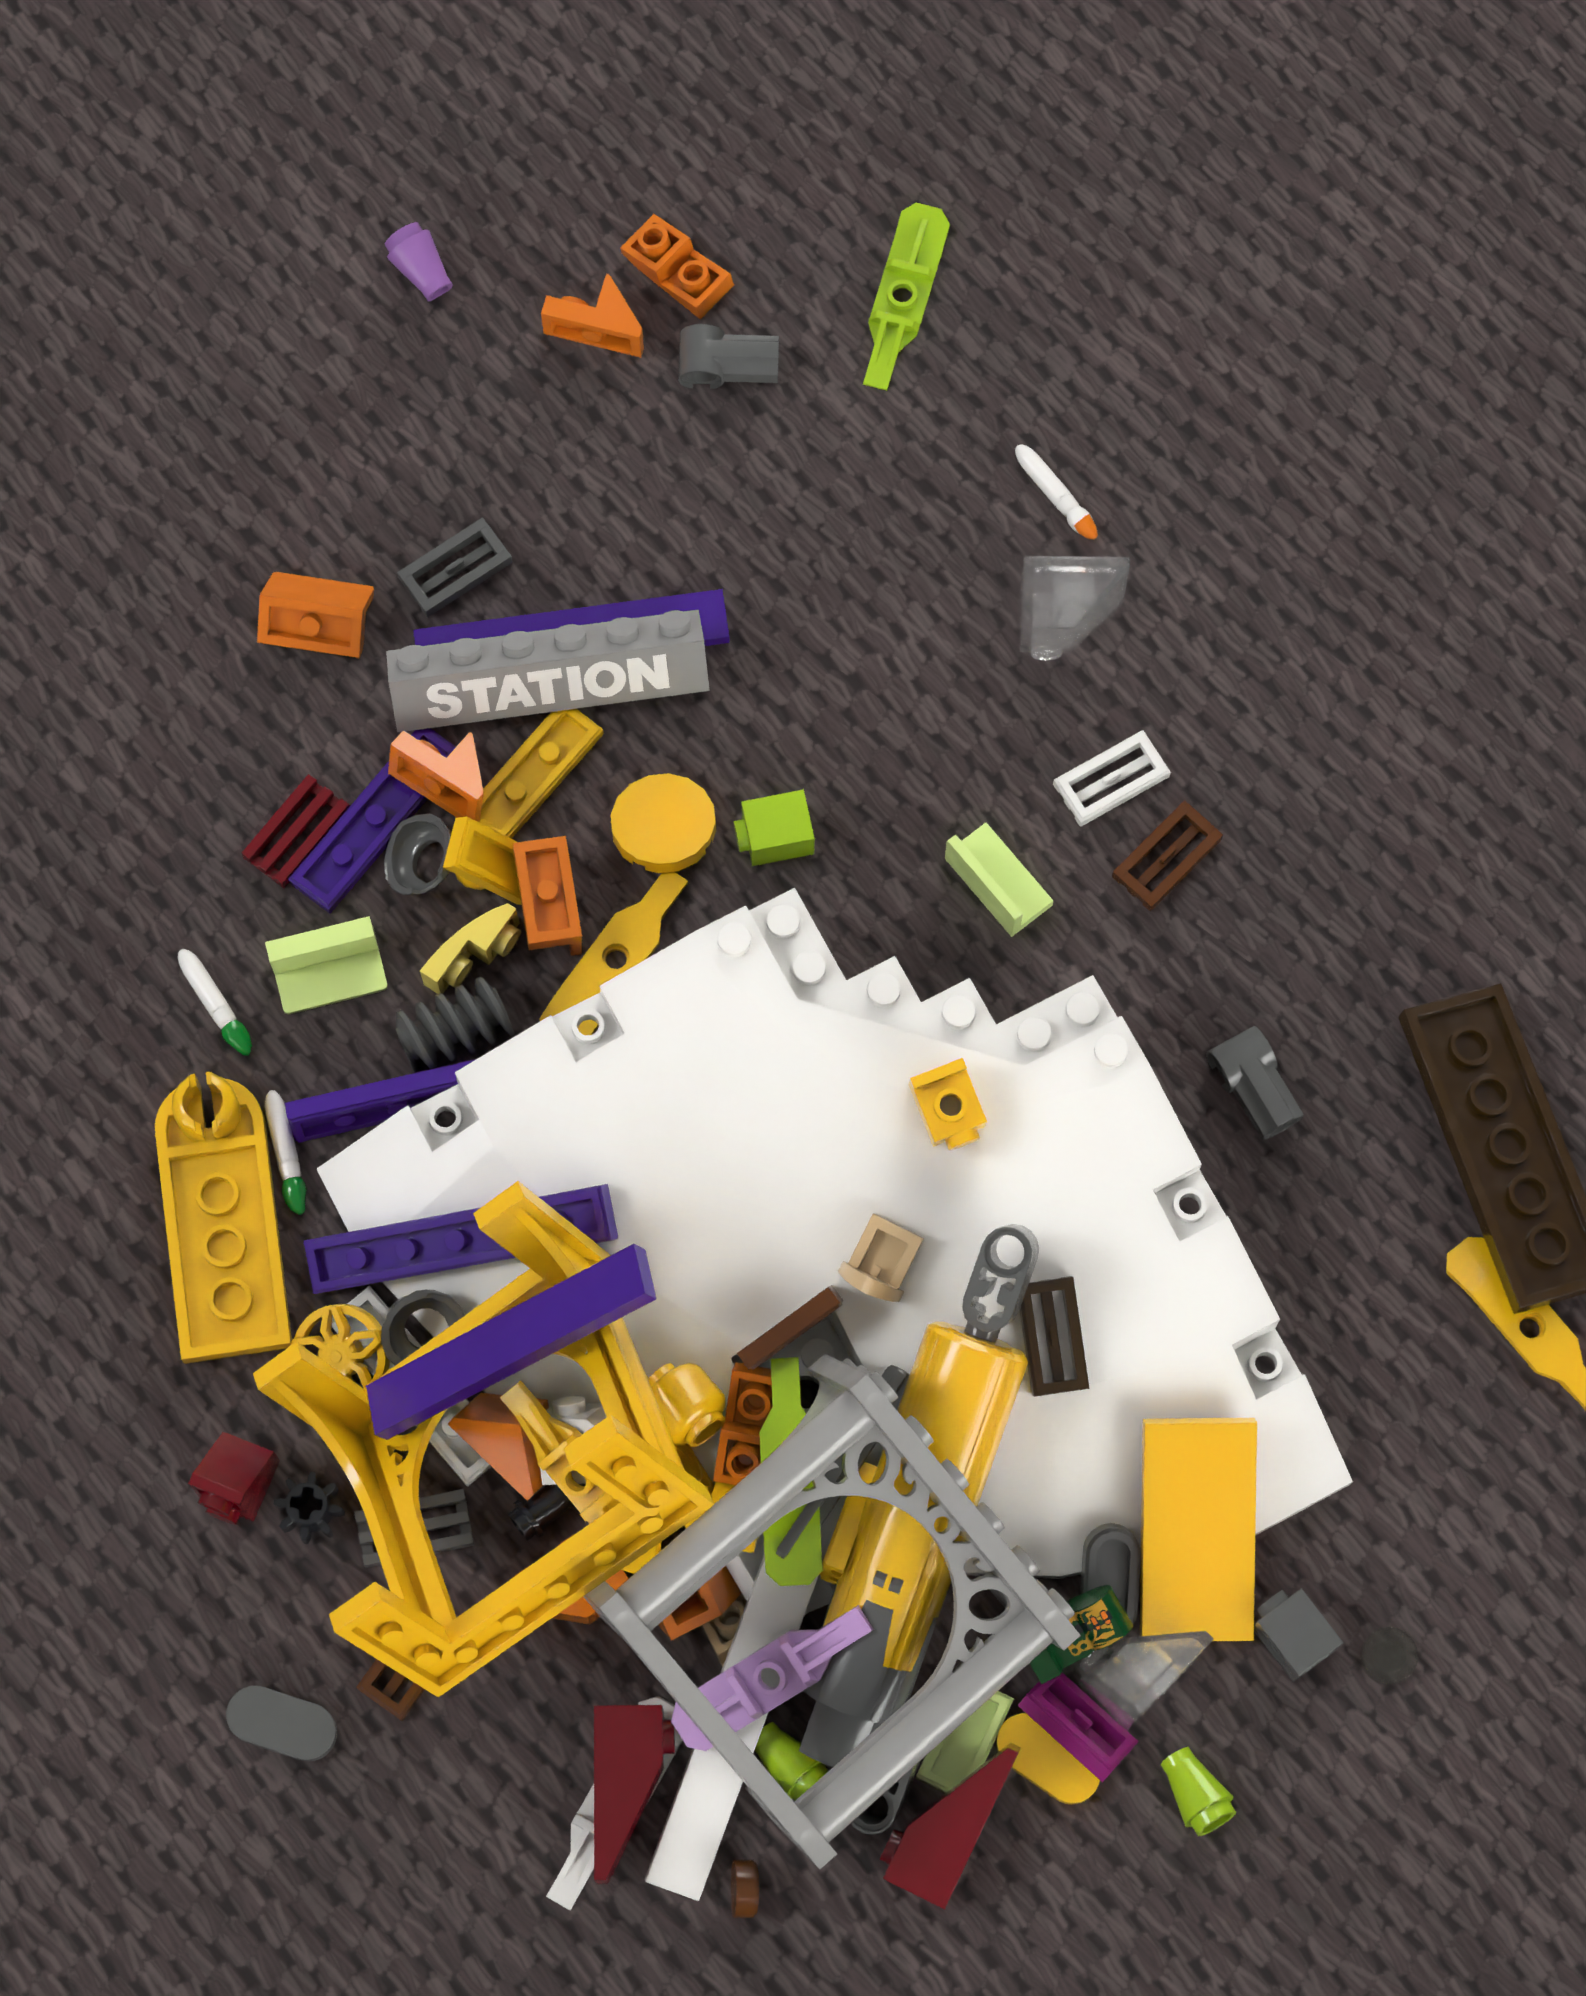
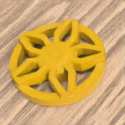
M334 1304L317 1309L305 1318L299 1326L294 1339L291 1341V1345L295 1342H298L303 1347L310 1344L315 1345L319 1348L318 1357L347 1378L352 1380V1375L357 1373L363 1389L390 1368V1360L387 1358L381 1344L382 1326L369 1312L355 1305ZM345 1314L359 1320L368 1330L350 1334L351 1327ZM332 1316L339 1329L338 1334L335 1335L331 1330ZM322 1319L320 1332L323 1337L319 1335L309 1336L312 1328ZM366 1338L374 1339L366 1348H363L362 1343L359 1341V1339ZM377 1351V1367L372 1378L368 1367L363 1363L364 1359H369Z

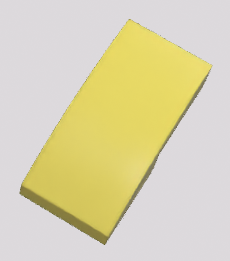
M506 903L477 917L457 931L430 957L420 970L423 984L437 994H443L449 985L455 988L467 977L473 965V961L469 959L471 954L490 965L497 954L505 957L513 949L521 934V930L517 928L519 925L517 909Z

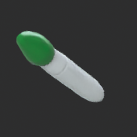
M181 949L178 953L180 968L212 1019L222 1029V1038L240 1054L248 1056L251 1052L252 1042L247 1028L243 1023L236 1020L231 1007H229V1004L197 956L189 950Z
M270 1090L265 1098V1112L278 1169L283 1180L282 1196L292 1212L302 1215L305 1212L306 1183L301 1177L299 1159L292 1130L287 1119L284 1100L275 1090Z

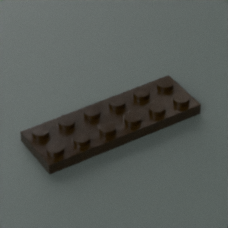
M1502 984L1404 1009L1398 1017L1513 1313H1521L1586 1294V1194Z

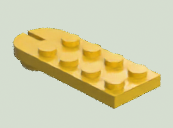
M206 1072L207 1085L212 1094L215 1119L212 1121V1127L206 1128L201 1085L195 1074L189 1075L165 1098L155 1120V1137L180 1354L184 1364L286 1349L290 1347L292 1341L264 1115L258 1101L246 1087L212 1072Z

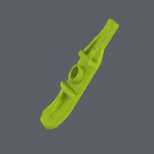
M916 202L901 211L892 247L868 321L874 347L863 385L887 391L898 353L918 335L950 228V223L940 208ZM905 288L911 292L912 297L906 302H899L893 297L894 291Z
M799 1357L771 1358L773 1407L759 1432L761 1463L782 1444L806 1415L801 1406ZM812 1481L803 1489L813 1487ZM807 1504L787 1513L763 1532L765 1571L779 1586L810 1585L822 1572L820 1507H818L784 1559L776 1554L777 1548Z

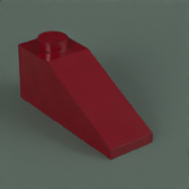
M662 1705L594 1706V1881L596 1884L609 1883L664 1770V1754H675V1727L671 1722L672 1719H664Z
M1009 1743L913 1818L904 1833L894 1829L879 1859L889 1864L883 1879L945 1910L1021 1747Z

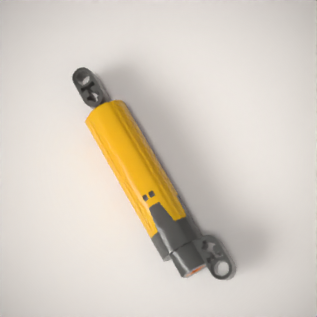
M1010 1224L995 1229L987 1235L982 1243L963 1297L962 1309L967 1320L966 1327L951 1325L942 1321L927 1324L897 1409L905 1420L912 1415L928 1431L934 1442L927 1448L940 1464L945 1459H948L963 1474L969 1483V1486L963 1492L976 1507L980 1501L1028 1365V1360L1023 1351L997 1339L1001 1328L1008 1325L1017 1316L1038 1259L1039 1245L1037 1238L1031 1230L1017 1224ZM1004 1235L1014 1236L1023 1244L1024 1258L1018 1266H1007L1001 1262L997 1255V1243ZM987 1270L998 1277L1016 1279L1015 1285L1010 1282L1001 1285L997 1296V1303L1004 1306V1312H998L990 1318L985 1316L986 1306L979 1303V1297L991 1294L998 1278L987 1277ZM884 1449L872 1483L876 1482L884 1472L886 1465ZM901 1463L899 1474L894 1481V1487L899 1494L906 1495L911 1492L914 1485L913 1482L912 1484L905 1482L902 1475L903 1464ZM867 1497L858 1525L856 1539L844 1572L837 1580L821 1625L822 1628L859 1605L874 1630L834 1654L822 1679L803 1690L815 1699L816 1703L799 1751L814 1760L832 1767L910 1699L951 1583L945 1559L930 1534L908 1513L887 1502ZM930 1497L927 1508H929L932 1505H935V1503L932 1501ZM941 1516L935 1520L934 1528L937 1532H942L946 1529L948 1525L947 1518ZM959 1534L954 1541H965V1540H964V1538ZM920 1761L883 1794L889 1807L887 1815L875 1816L865 1810L851 1822L852 1826L861 1833L870 1835L882 1833L888 1829L904 1808Z

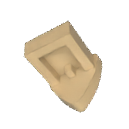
M873 1213L849 1262L843 1261L838 1272L845 1281L865 1294L885 1301L900 1302L904 1291L899 1288L924 1238Z

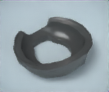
M430 813L415 815L401 821L394 830L384 858L385 879L393 891L402 895L427 893L437 888L447 878L450 871L444 869L443 864L452 831L442 819ZM439 842L443 847L444 854L438 869V876L426 883L417 874V861L426 846Z
M416 1290L409 1295L401 1297L389 1308L382 1326L381 1344L387 1358L394 1365H397L419 1349V1347L409 1341L405 1333L406 1321L413 1312L420 1309L438 1311L445 1318L449 1327L465 1316L463 1309L451 1295L436 1290Z

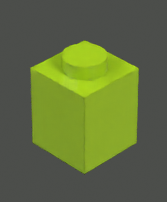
M804 789L741 802L742 820L733 821L739 852L749 851L752 866L814 854L815 838Z

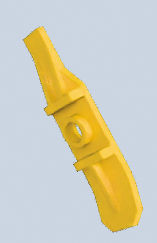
M676 872L661 873L639 903L616 912L556 992L539 1020L542 1021L550 1015L554 1016L600 993V985L649 958L659 945L661 921L688 884V880ZM612 951H620L625 954L627 960L623 967L613 969L606 963L607 955ZM585 1020L579 1025L578 1030L583 1035H592L599 1025L593 1020Z
M1467 1237L1447 1253L1446 1274L1473 1299L1536 1374L1557 1381L1586 1411V1367L1583 1364L1578 1338L1549 1304L1514 1314L1485 1239L1482 1237ZM1532 1319L1538 1324L1539 1334L1537 1337L1528 1338L1520 1331L1522 1320Z
M521 1380L500 1397L514 1414L533 1444L538 1466L543 1471L545 1470L578 1509L580 1516L585 1522L592 1523L620 1503L587 1478H585L586 1486L579 1485L573 1479L571 1471L575 1470L569 1466L563 1448L582 1435L577 1428L553 1418ZM662 1541L621 1570L635 1574L661 1551Z

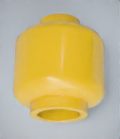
M668 1363L657 1369L649 1377L648 1381L674 1445L680 1446L688 1443L690 1447H697L709 1440L723 1426L725 1417L722 1413L726 1407V1398L700 1366L694 1363H686L675 1367L672 1363Z

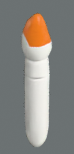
M1017 445L1015 455L1018 462L1054 506L1067 517L1071 528L1087 539H1096L1098 536L1097 527L1090 513L1079 506V503L1033 449L1026 445Z

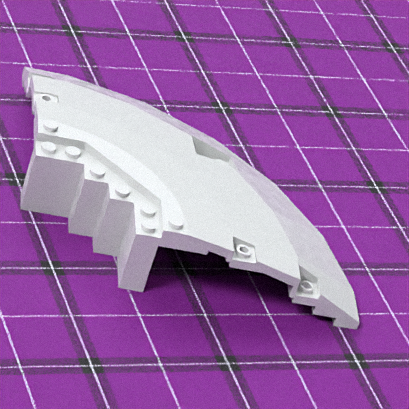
M793 888L751 910L744 906L694 931L600 985V993L554 1016H548L456 1071L457 1085L412 1108H409L407 1105L317 1168L348 1232L479 1208L517 1181L538 1197L608 1184L618 1239L597 1244L610 1255L632 1244L644 1248L657 1298L623 1317L643 1369L649 1378L657 1369L668 1363H672L675 1367L686 1363H694L700 1366L726 1398V1407L722 1413L724 1417L726 1415L732 1369L736 1362L743 1363L737 1353L831 1285H833L843 1299V1305L771 1358L799 1357L800 1381L811 1380L818 1385L819 1381L808 1368L824 1354L842 1362L848 1358L857 1367L863 1365L871 1374L876 1371L882 1376L890 1365L897 1366L910 1374L927 1324L942 1321L951 1325L966 1327L967 1320L962 1309L963 1297L982 1243L987 1235L1002 1226L1010 1224L1023 1225L1032 1231L1039 1245L1038 1259L1030 1282L1068 1276L1074 1277L1090 1388L1033 1397L1027 1366L978 1505L981 1502L986 1504L1002 1522L1005 1528L999 1533V1536L1012 1550L1018 1545L1037 1565L1040 1572L1034 1578L1061 1579L1080 1575L1082 1572L1084 1542L1092 1530L1103 1524L1115 1523L1126 1527L1133 1533L1141 1548L1142 1419L1255 1418L1257 1421L1255 1536L1351 1485L1353 1482L1305 1374H1301L1275 1329L1280 1318L1229 1217L1225 1215L1200 1171L1202 1164L1129 1027L1122 1016L1117 1018L1093 975L996 1024L970 978L923 1002L919 1000L895 956L846 980L796 889ZM585 1020H593L599 1025V1028L592 1035H583L578 1030L579 1025ZM963 1058L987 1124L985 1127L977 1130L980 1139L949 1151L946 1142L933 1147L908 1084L910 1078ZM947 1096L940 1101V1109L944 1114L954 1116L961 1111V1103L956 1097ZM444 1111H449L456 1115L455 1122L449 1127H441L436 1124L437 1116ZM1187 1197L1195 1199L1199 1204V1211L1192 1215L1184 1213L1179 1206L1180 1200ZM873 1213L924 1238L899 1288L904 1291L900 1302L885 1301L865 1294L845 1281L838 1272L843 1261L849 1262ZM1004 1235L1000 1238L996 1249L999 1259L1007 1266H1018L1024 1258L1023 1244L1014 1236ZM517 1258L389 1280L382 1283L398 1300L416 1290H436L449 1294L461 1306L466 1315L530 1268ZM987 1270V1277L998 1278L992 1293L985 1297H979V1303L986 1306L985 1316L990 1318L998 1312H1004V1306L997 1303V1296L1001 1285L1007 1282L1015 1285L1016 1279L998 1277ZM1062 1290L1052 1291L1065 1380L1075 1379ZM1040 1293L1031 1294L1043 1382L1049 1383L1052 1382ZM420 1309L411 1314L433 1338L449 1327L445 1318L433 1309ZM1019 1310L1015 1319L1001 1328L997 1339L1023 1351L1026 1356ZM551 1354L482 1390L488 1394L503 1395L521 1380L536 1398L548 1399L549 1407L552 1406V1401L568 1396L584 1397L585 1403H601L592 1380L586 1371L574 1360L556 1354ZM1260 1356H1267L1273 1360L1275 1370L1270 1374H1263L1257 1370L1255 1360ZM771 1358L762 1363L760 1367L771 1369ZM803 1408V1409H804L805 1413H807L810 1408H807V1409ZM721 1428L705 1443L697 1447H691L714 1485L716 1483L713 1479ZM877 1442L865 1462L878 1466L883 1452V1447L880 1443ZM970 1558L964 1564L966 1575L980 1576V1574L985 1575L988 1571L980 1570L973 1565V1561H976L977 1558Z

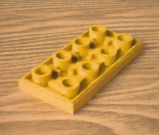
M1255 1418L1142 1419L1140 1638L1142 1642L1254 1641L1257 1421Z

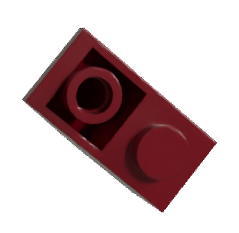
M222 1432L192 1473L188 1484L200 1497L197 1503L207 1508L205 1511L207 1514L234 1525L237 1524L239 1517L254 1522L280 1460L274 1451Z

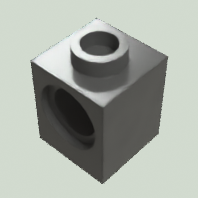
M1302 1588L1290 1597L1281 1590L1256 1609L1262 1618L1254 1625V1632L1292 1682H1295L1343 1644V1641Z

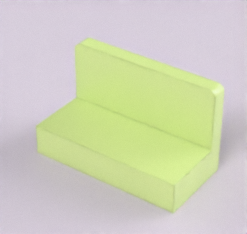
M984 823L962 841L957 835H954L946 842V861L1011 937L1053 906V899L987 823Z
M370 916L265 942L269 962L276 977L282 1007L286 1014H293L385 991L388 987Z

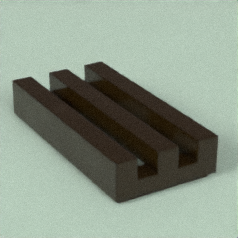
M1068 1276L1030 1282L1020 1307V1317L1032 1396L1090 1389L1074 1277ZM1062 1290L1075 1379L1065 1380L1052 1291ZM1040 1293L1052 1382L1049 1383L1043 1382L1031 1294Z

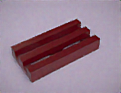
M308 774L241 854L245 860L285 888L289 883L288 878L350 805L342 798L338 799L335 797L330 789L319 785L317 780ZM311 793L314 794L316 797L264 858L260 857L261 852ZM325 805L332 808L281 870L274 867Z

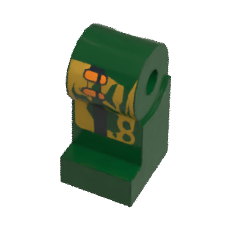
M1110 1585L1096 1587L1066 1601L1075 1613L1069 1621L1081 1636L1064 1651L1051 1643L1029 1663L1041 1684L1061 1675L1063 1668L1091 1655L1093 1651L1116 1643L1131 1631L1133 1623Z

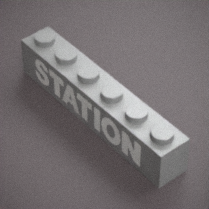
M674 610L654 616L639 618L621 617L608 622L586 625L568 624L556 629L533 632L515 631L503 636L480 639L462 638L450 643L427 646L410 645L402 649L386 651L388 682L397 732L710 691L699 610L684 612Z

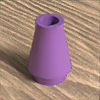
M414 222L397 230L386 240L385 247L389 251L387 259L423 293L428 302L452 288L453 284L446 274L429 230H423L418 222Z

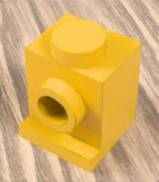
M963 1058L910 1078L908 1084L933 1147L946 1142L949 1151L980 1139L977 1130L985 1127L987 1124ZM954 1096L960 1101L961 1111L957 1115L948 1116L941 1111L940 1101L944 1097Z

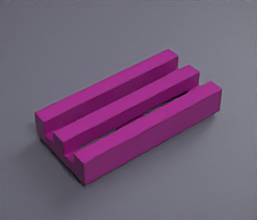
M1063 1672L1061 1675L1043 1684L1039 1681L1018 1704L1026 1714L1101 1782L1110 1775L1139 1742Z

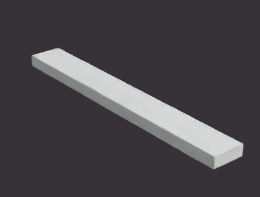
M841 1496L821 1526L822 1562L847 1496ZM764 1554L721 1673L786 1632L799 1630L818 1576L810 1585L779 1586L766 1574ZM764 1668L762 1670V1681L769 1687H777L780 1682L778 1672L773 1668ZM768 1713L735 1732L752 1753H754ZM714 1746L707 1751L692 1749L645 1876V1882L696 1901H699L743 1783L742 1779Z

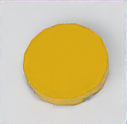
M674 774L648 775L631 783L617 797L611 812L613 842L622 857L632 864L634 861L638 865L645 866V870L655 873L677 872L697 863L706 854L705 849L710 845L711 840L713 842L716 834L714 804L706 791L689 778Z

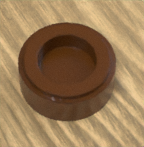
M754 1859L733 1860L731 1867V1909L733 1918H754L758 1913L759 1906L758 1865L754 1862Z

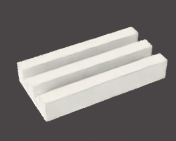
M1144 730L1054 779L1053 785L1057 792H1060L1064 803L1069 810L1071 809L1075 820L1081 827L1169 778L1171 772ZM1139 747L1143 751V756L1077 793L1073 791L1071 787L1073 784ZM1150 764L1154 768V770L1090 806L1084 808L1082 805L1084 801Z

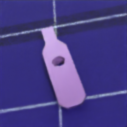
M859 1605L819 1630H790L704 1683L698 1689L734 1732H737L820 1681L834 1654L874 1629ZM764 1668H773L778 1672L780 1683L777 1687H769L762 1681L761 1672ZM676 1702L671 1722L685 1745L689 1748L703 1751L712 1748L713 1745Z

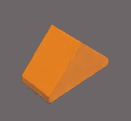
M480 1393L455 1415L448 1425L528 1501L544 1486L542 1485L541 1471L537 1464L534 1446L514 1414L500 1399L502 1395ZM536 1398L546 1410L549 1408L548 1399Z

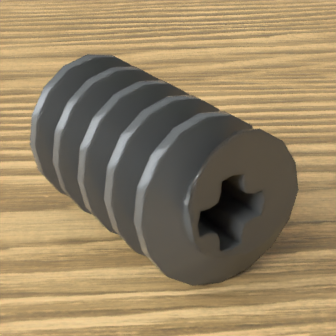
M482 977L475 979V996H472L462 985L455 987V1004L453 1005L440 993L435 995L436 1012L434 1013L423 1002L415 1004V1021H412L403 1010L397 1011L395 1015V1030L413 1073H417V1060L419 1059L430 1069L437 1068V1052L440 1050L451 1062L456 1061L457 1043L460 1042L471 1054L477 1052L476 1035L481 1034L491 1046L497 1044L496 1027L501 1026L511 1037L515 1036L496 988H492Z

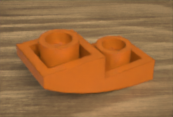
M655 214L620 247L622 254L638 270L700 320L734 286L729 272L694 250L690 237Z
M736 1362L732 1369L725 1422L720 1431L713 1479L715 1482L737 1485L761 1464L759 1432L773 1407L770 1368L758 1366L754 1370L751 1368L748 1370L744 1363Z

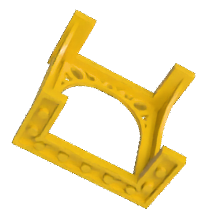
M519 1181L515 1182L473 1214L482 1232L530 1269L379 1378L611 1255ZM623 1317L553 1353L574 1360L586 1371L592 1380L606 1414L605 1419L563 1448L569 1466L620 1503L458 1617H456L426 1530L419 1503V1478L423 1457L434 1429L446 1410L419 1423L417 1428L411 1433L396 1435L386 1440L376 1436L374 1433L366 1387L363 1389L298 1342L292 1344L253 1373L258 1390L312 1426L337 1459L362 1506L390 1589L389 1591L377 1582H374L331 1612L329 1617L334 1633L433 1695L440 1697L714 1505L708 1488L684 1470ZM394 1450L408 1451V1454L402 1461L403 1457L394 1452Z

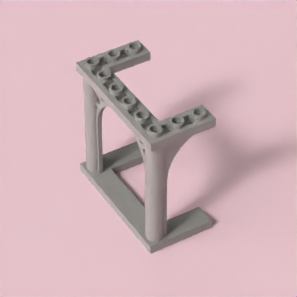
M824 1354L808 1368L819 1381L818 1394L812 1406L792 1433L768 1458L617 1590H614L604 1581L583 1596L603 1621L629 1645L747 1785L745 1789L775 1825L819 1869L837 1855L829 1844L832 1839L1052 1643L1064 1651L1081 1636L1069 1621L1075 1615L1070 1605L1055 1589L1051 1588L1048 1591L1038 1579H1034V1576L1040 1572L1034 1561L1018 1545L1011 1550L999 1536V1533L1005 1528L999 1518L983 1502L976 1507L963 1492L969 1486L963 1474L948 1459H945L940 1464L927 1448L934 1442L928 1431L912 1415L905 1420L892 1405L898 1396L887 1381L876 1371L871 1374L863 1365L857 1367L848 1358L842 1362L827 1354ZM878 1442L885 1451L886 1465L881 1477L876 1482L868 1484L859 1475L858 1460L860 1453L866 1445ZM843 1454L842 1469L845 1477L840 1482H831L825 1477V1473L831 1469L839 1468L834 1461ZM901 1463L903 1464L902 1475L905 1482L908 1484L913 1482L914 1485L911 1492L906 1495L899 1494L894 1487V1481L899 1474ZM812 1481L813 1487L803 1489ZM835 1496H862L881 1500L900 1508L918 1521L933 1538L945 1559L950 1573L954 1598L953 1622L949 1640L939 1664L926 1683L896 1712L793 1802L650 1631L772 1524L794 1509L812 1501ZM930 1497L932 1501L935 1503V1505H932L929 1508H927ZM941 1516L946 1517L948 1521L946 1529L942 1532H937L934 1528L935 1520ZM960 1534V1535L964 1538L965 1541H954V1540H955V1539L957 1538V1536ZM970 1558H977L976 1561H973V1565L980 1570L988 1572L975 1579H969L964 1572V1564ZM989 1589L1005 1610L994 1618H978L971 1613L969 1601L975 1593ZM971 1628L982 1634H991L984 1642L977 1637L973 1647L970 1650L967 1649L964 1637ZM957 1659L961 1662L954 1668Z

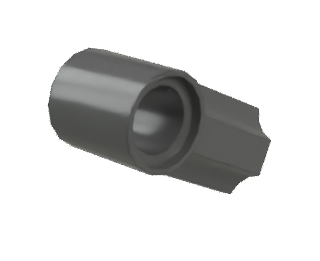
M694 324L686 326L680 332L678 381L686 388H693V384H710V389H716L722 386L724 382L778 383L779 336L729 335L713 325Z
M1256 1026L1206 1051V1057L1211 1069L1217 1067L1226 1082L1222 1084V1087L1226 1092L1234 1093L1262 1141L1272 1138L1302 1120L1304 1114L1276 1070L1277 1060L1266 1037Z

